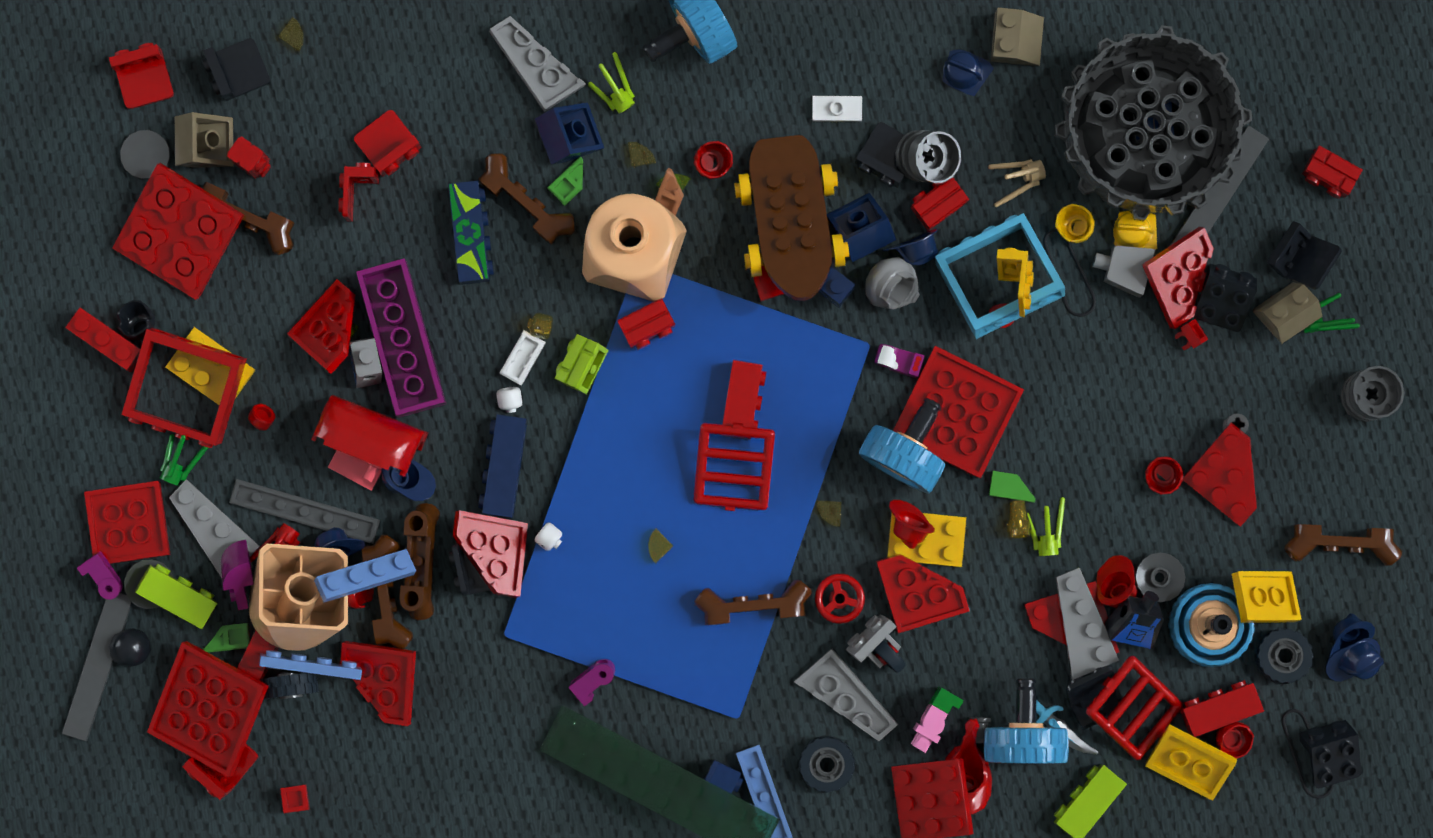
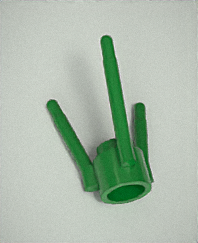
M1337 293L1319 302L1320 307L1322 308L1340 298L1341 293ZM1321 317L1303 329L1304 333L1327 330L1359 328L1360 324H1349L1355 322L1354 318L1323 321Z
M171 434L164 462L160 469L162 473L159 478L178 486L180 480H186L188 474L208 450V447L203 446L186 469L182 471L184 466L177 463L186 436H181L171 461L170 456L174 441V435Z

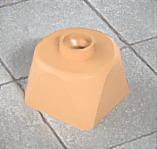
M639 194L615 196L601 204L590 218L584 240L582 267L584 278L589 283L655 302L661 298L663 299L666 295L687 230L672 212L656 200ZM636 237L641 239L639 244L633 247L622 245L629 238Z
M268 543L259 550L253 576L254 585H251L249 598L250 619L259 635L278 648L301 651L318 646L342 630L348 624V596L324 603L314 580L316 576L348 567V556L341 549Z

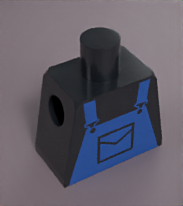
M1146 591L1142 599L1129 596L1125 601L1121 602L1104 623L1109 639L1152 649L1163 623V615L1157 603L1159 600L1158 595L1152 591Z

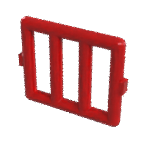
M733 422V426L703 423L700 426L694 502L701 505L725 507V510L735 511V508L766 510L769 501L775 432L772 429L743 427V423ZM709 434L765 439L764 450L762 453L709 448ZM707 457L762 462L761 476L706 471ZM705 481L760 486L759 500L704 495Z
M1129 656L1112 678L1108 677L1103 682L1104 688L1087 707L1086 713L1133 759L1140 760L1157 738L1161 739L1166 727L1183 707V703L1135 656ZM1133 668L1140 675L1139 679L1108 717L1105 718L1098 710ZM1150 684L1156 690L1155 693L1121 733L1114 727V724L1144 687ZM1164 698L1171 705L1170 708L1136 748L1129 739Z

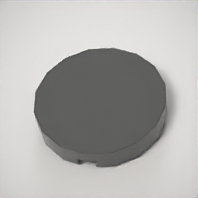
M140 130L129 135L123 142L120 150L121 162L125 170L133 177L142 180L150 178L158 163L168 167L171 159L170 148L166 140L158 133L150 130Z

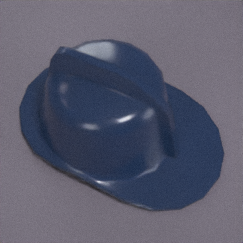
M959 49L950 51L949 57L945 62L942 80L954 89L975 96L994 68L988 61L970 52Z
M932 229L910 241L884 248L882 251L896 249L907 263L911 265L925 264L938 255L933 235L938 229Z
M413 459L406 477L399 475L401 470L390 466L389 470L382 468V480L389 491L402 494L413 501H424L434 494L436 484L432 473Z
M335 527L321 533L315 540V547L341 549L347 556L362 550L365 546V543L359 539H348L344 530Z
M1352 613L1339 621L1333 629L1334 644L1329 658L1338 650L1361 639L1373 638L1375 634L1373 624L1362 621Z
M1364 638L1338 650L1327 661V675L1330 679L1339 682L1352 677L1359 679L1372 678L1377 674L1381 665L1384 664L1383 658L1380 656V645L1372 638Z

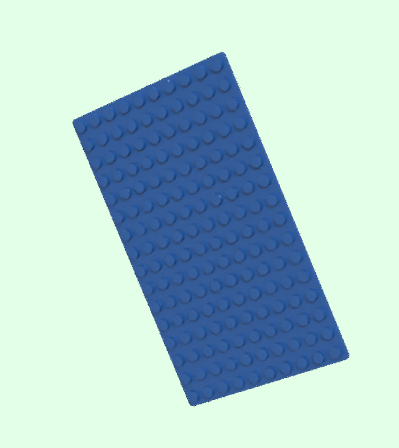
M672 274L663 301L675 323V327L672 328L673 333L662 339L659 336L650 339L651 344L640 350H637L636 347L630 348L617 320L653 303V301L625 294L606 347L609 351L596 375L542 526L543 528L546 523H551L562 532V537L560 538L562 543L557 549L553 547L550 551H546L536 543L522 581L521 595L516 598L504 634L512 640L588 667L598 660L608 659L615 665L616 671L614 676L737 719L743 710L778 609L729 613L730 623L705 625L704 612L695 606L694 600L704 588H710L727 603L733 602V597L748 596V601L758 600V595L773 594V598H780L784 593L870 346L867 342ZM733 360L763 365L762 371H766L764 386H759L758 395L762 396L760 411L755 410L754 420L758 421L757 428L772 429L775 432L769 501L766 510L735 508V511L725 510V507L696 504L693 500L700 426L703 423L723 424ZM709 434L708 447L763 453L765 439L751 438L750 440L721 436L720 434ZM707 457L706 471L761 476L762 462ZM705 481L704 495L759 500L760 486Z

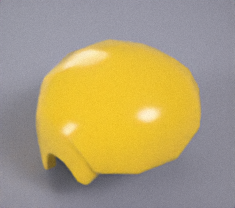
M1070 204L1064 206L1058 212L1055 227L1066 241L1081 243L1088 240L1094 232L1095 221L1090 211L1084 206Z

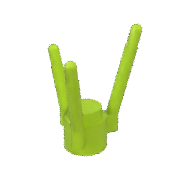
M613 52L612 55L624 89H618L603 64H599V68L614 91L610 95L612 100L592 82H588V86L608 104L612 111L616 109L620 114L635 104L633 101L635 96L629 87L619 57L616 52Z
M1064 497L1060 498L1056 535H1051L1049 506L1044 507L1046 535L1040 536V541L1036 535L1029 513L1026 512L1024 514L1033 540L1034 550L1039 551V556L1059 554L1058 548H1061V531L1065 504Z

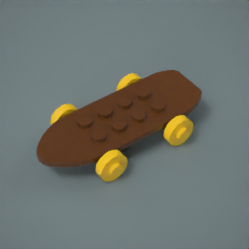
M802 135L761 139L754 145L750 156L751 183L748 173L738 174L739 183H734L736 198H741L742 206L752 205L751 195H753L761 249L760 253L758 244L748 245V254H744L745 268H750L752 277L762 276L761 266L764 265L772 282L784 294L797 301L809 300L818 293L825 283L830 271L832 257L835 267L845 266V257H849L848 242H843L842 234L831 235L830 239L824 196L834 195V187L838 186L837 172H832L831 164H823L819 168V161L813 146Z

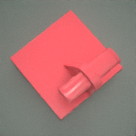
M338 450L328 466L331 470L371 491L382 472L381 467Z

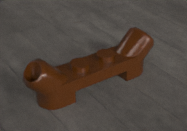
M489 154L485 158L486 171L478 181L495 197H498L504 190L538 221L533 225V230L545 241L552 245L559 236L572 235L575 232L574 216L571 213L547 214L543 210L546 206L536 197L531 200L525 194L527 190L518 181H515L513 184L508 179L507 157L504 154Z
M208 182L204 183L202 189L244 214L242 222L245 223L244 227L255 233H258L260 229L266 233L272 253L281 255L292 250L294 245L289 233L294 225L293 221L270 211L265 220L226 202L229 195L226 190Z
M428 503L417 505L415 511L410 512L404 522V535L408 536L407 551L416 572L414 575L405 578L404 586L400 585V603L405 610H408L410 617L415 620H426L434 613L431 600L435 526L440 517V512L436 506Z
M1294 524V537L1285 544V552L1294 561H1301L1317 546H1323V551L1338 552L1339 547L1348 548L1350 553H1363V548L1370 549L1385 566L1393 565L1402 556L1401 549L1393 542L1394 529L1368 528L1366 537L1322 535V525Z
M382 534L374 545L364 546L362 549L363 562L397 552L400 548L399 543L387 534ZM394 582L377 586L382 619L372 620L376 644L390 643L395 648L405 649L412 640L413 633L394 619L393 612H398L396 597H391L390 587H394Z
M797 579L790 584L780 598H773V594L758 595V600L748 601V596L733 597V602L727 603L710 588H704L694 600L697 608L704 612L705 625L730 623L729 613L779 608L780 618L805 616L804 603L811 596L812 592L807 585Z

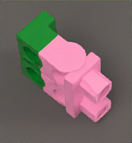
M939 686L925 709L920 724L916 722L913 727L917 733L911 744L926 753L932 741L935 743L939 742L941 737L938 734L944 730V720L952 706L959 709L964 700Z

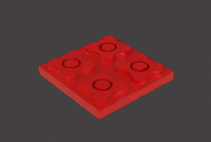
M158 163L120 232L113 249L197 300L204 291L244 214L162 163Z
M934 346L893 431L905 434L919 407L923 405L925 398L937 402L942 406V409L938 412L937 418L922 444L942 461L981 479L1024 389Z
M188 641L182 642L147 733L226 777H232L269 685Z

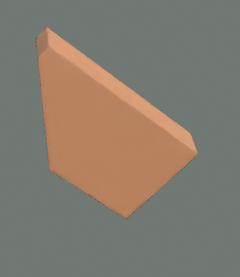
M668 168L655 200L676 216L684 194L672 169Z

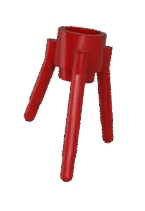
M283 523L280 528L277 527L275 532L250 557L251 562L258 557L259 550L267 543L271 544L275 541L274 544L298 546L300 541L297 538L300 533Z

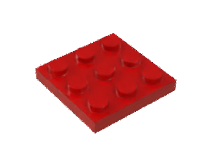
M160 481L84 492L93 556L101 551L110 564L170 555Z
M963 758L891 767L901 838H946L974 834Z

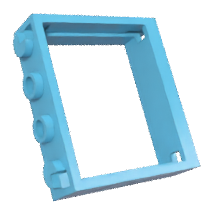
M1024 213L1019 216L1012 215L1004 223L996 227L989 226L982 231V234L975 237H967L959 245L953 248L946 247L935 256L936 266L976 339L1021 318L1019 316L1018 299L977 319L948 264L1020 229L1023 230L1052 282L1030 293L1031 307L1030 310H1025V315L1065 296V286Z

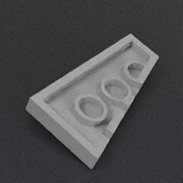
M511 16L490 28V34L544 112L586 85L584 81L571 73L566 65L561 64L552 56L547 48L542 47L534 40V37Z
M187 479L169 497L221 578V557L228 546L237 541L246 540L250 557L260 547Z
M1080 568L1055 577L1072 680L1093 672L1097 668L1119 661Z
M833 649L828 651L794 681L797 685L812 693L813 696L825 702L833 710L845 716L853 724L878 741L898 725L895 719Z

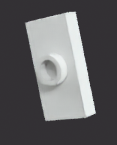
M813 96L812 122H862V96Z
M524 330L501 369L500 374L522 386L546 342Z

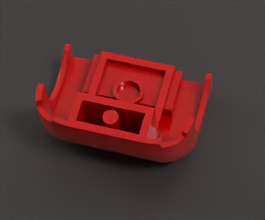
M331 395L322 411L311 440L316 441V438L319 437L325 440L323 443L325 446L389 470L390 466L401 470L399 475L406 477L417 448L419 451H422L428 432L338 396Z

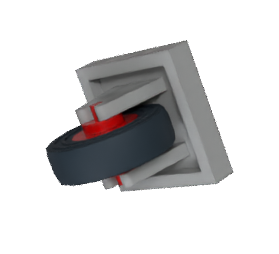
M881 614L878 617L874 615L866 622L865 626L867 628L860 635L856 633L850 638L847 643L849 646L845 650L860 662L868 657L877 667L881 668L883 665H887L895 673H899L906 666V663L897 654L901 646L889 635L897 626Z

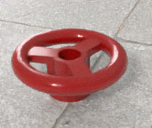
M833 574L826 577L818 585L815 593V604L818 612L823 618L832 623L842 624L854 620L861 613L865 603L862 586L855 578L847 574ZM840 581L849 583L855 589L857 600L849 598L848 593L841 589ZM832 583L834 591L829 596L830 603L824 607L822 601L823 592ZM837 594L844 596L843 603L839 604L835 601ZM847 605L855 607L852 612L844 616L831 614L835 608L842 609Z

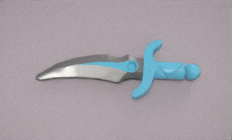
M1036 700V713L1040 716L1036 723H1044L1049 728H1066L1071 748L1083 753L1098 754V751L1081 740L1064 720L1058 719L1053 715L1055 711H1063L1062 706L1053 705L1045 708Z

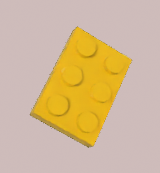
M195 327L186 337L187 339L229 352ZM177 350L165 368L220 405L231 367ZM247 363L243 370L236 397L256 371Z
M891 512L887 557L901 554L917 563L962 567L967 517L923 513L929 523L935 528V532L928 533L922 543L917 544L914 549H910L894 534L895 517Z
M1238 571L1231 574L1241 623H1279L1302 620L1292 571Z
M1169 724L1146 761V767L1213 801L1235 767L1237 758Z

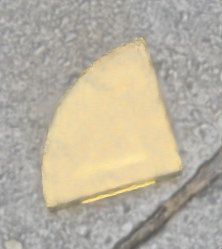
M292 17L279 35V38L300 52L304 42V34L295 18Z
M628 142L632 167L656 164L653 153L647 147L637 142Z
M816 501L817 510L822 519L830 525L840 527L841 502Z
M657 528L652 532L648 544L650 556L656 564L673 547Z

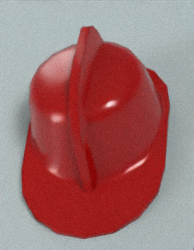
M902 500L890 501L889 508L895 517L894 534L907 547L914 549L917 544L925 540L928 533L935 532V528L917 507Z
M1122 555L1110 557L1097 573L1098 600L1104 605L1117 608L1129 596L1136 597L1137 595L1133 563L1128 557Z

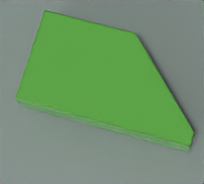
M581 156L547 187L564 206L582 190L583 159Z
M992 471L989 496L1035 503V497L1017 474Z
M249 624L222 626L203 650L209 653L246 649L250 643Z

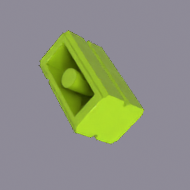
M577 334L575 339L569 342L567 354L556 368L555 379L587 395L609 350L599 343Z

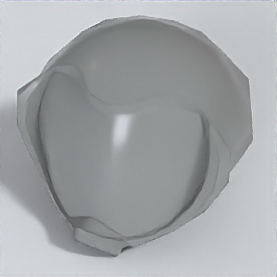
M899 257L880 260L872 267L866 278V296L874 306L897 309L910 303H915L920 295L918 292V279L913 266Z

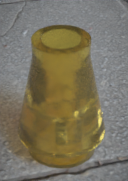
M1025 501L1010 502L1007 532H1010V538L1029 537L1032 528L1026 511Z

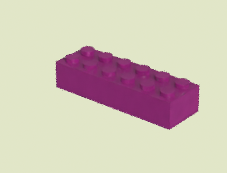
M405 258L357 271V277L396 416L401 418L447 405L410 270Z

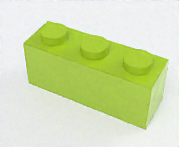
M158 563L156 567L150 564L137 585L135 593L196 627L203 629L217 605V602L213 599L215 595L203 588L197 591L191 587L193 583L182 576H179L178 579L170 576V570Z
M1100 764L1099 767L1094 765L1086 774L1088 778L1083 786L1078 785L1070 794V797L1073 799L1067 806L1062 804L1054 814L1056 817L1054 823L1072 838H1084L1127 785L1103 764Z

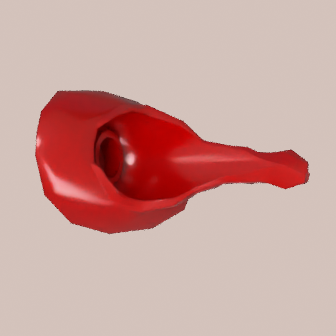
M977 718L970 719L965 723L966 731L961 745L954 747L945 758V760L963 758L971 814H975L986 807L992 791V774L989 762L985 761L984 753L976 745L977 731L980 727Z

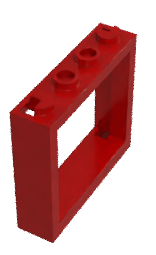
M156 328L146 329L121 415L129 417L128 421L142 425L143 422L151 424V428L159 432H166V430L175 432V437L177 438L185 435V440L190 438L199 440L198 444L204 447L212 448L213 445L222 444L247 358ZM154 342L231 367L211 434L135 409Z

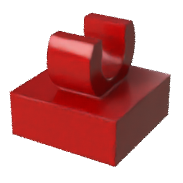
M1196 319L1180 328L1182 331L1175 335L1176 339L1181 336L1187 338L1188 343L1182 347L1183 350H1187L1190 347L1194 349L1208 340Z
M307 784L280 788L284 813L310 809Z

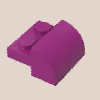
M241 540L228 546L221 557L223 591L229 590L231 602H237L238 610L248 609L246 586L254 585L247 541Z

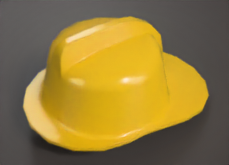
M1123 211L1118 214L1113 228L1115 246L1157 249L1155 214L1149 213L1145 221L1134 220L1130 211Z

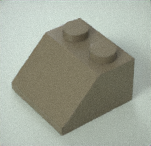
M997 8L994 18L991 62L1040 66L1044 17L1019 9Z
M194 112L175 116V166L192 168L234 166V163L227 157L228 151L233 146L232 117Z
M1294 282L1252 309L1254 314L1281 344L1323 317L1319 300L1304 284Z

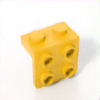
M1015 248L998 249V280L1019 282V316L1025 317V310H1030L1031 307L1030 287H1033L1034 272H1032L1033 261H1029L1028 251H1020Z

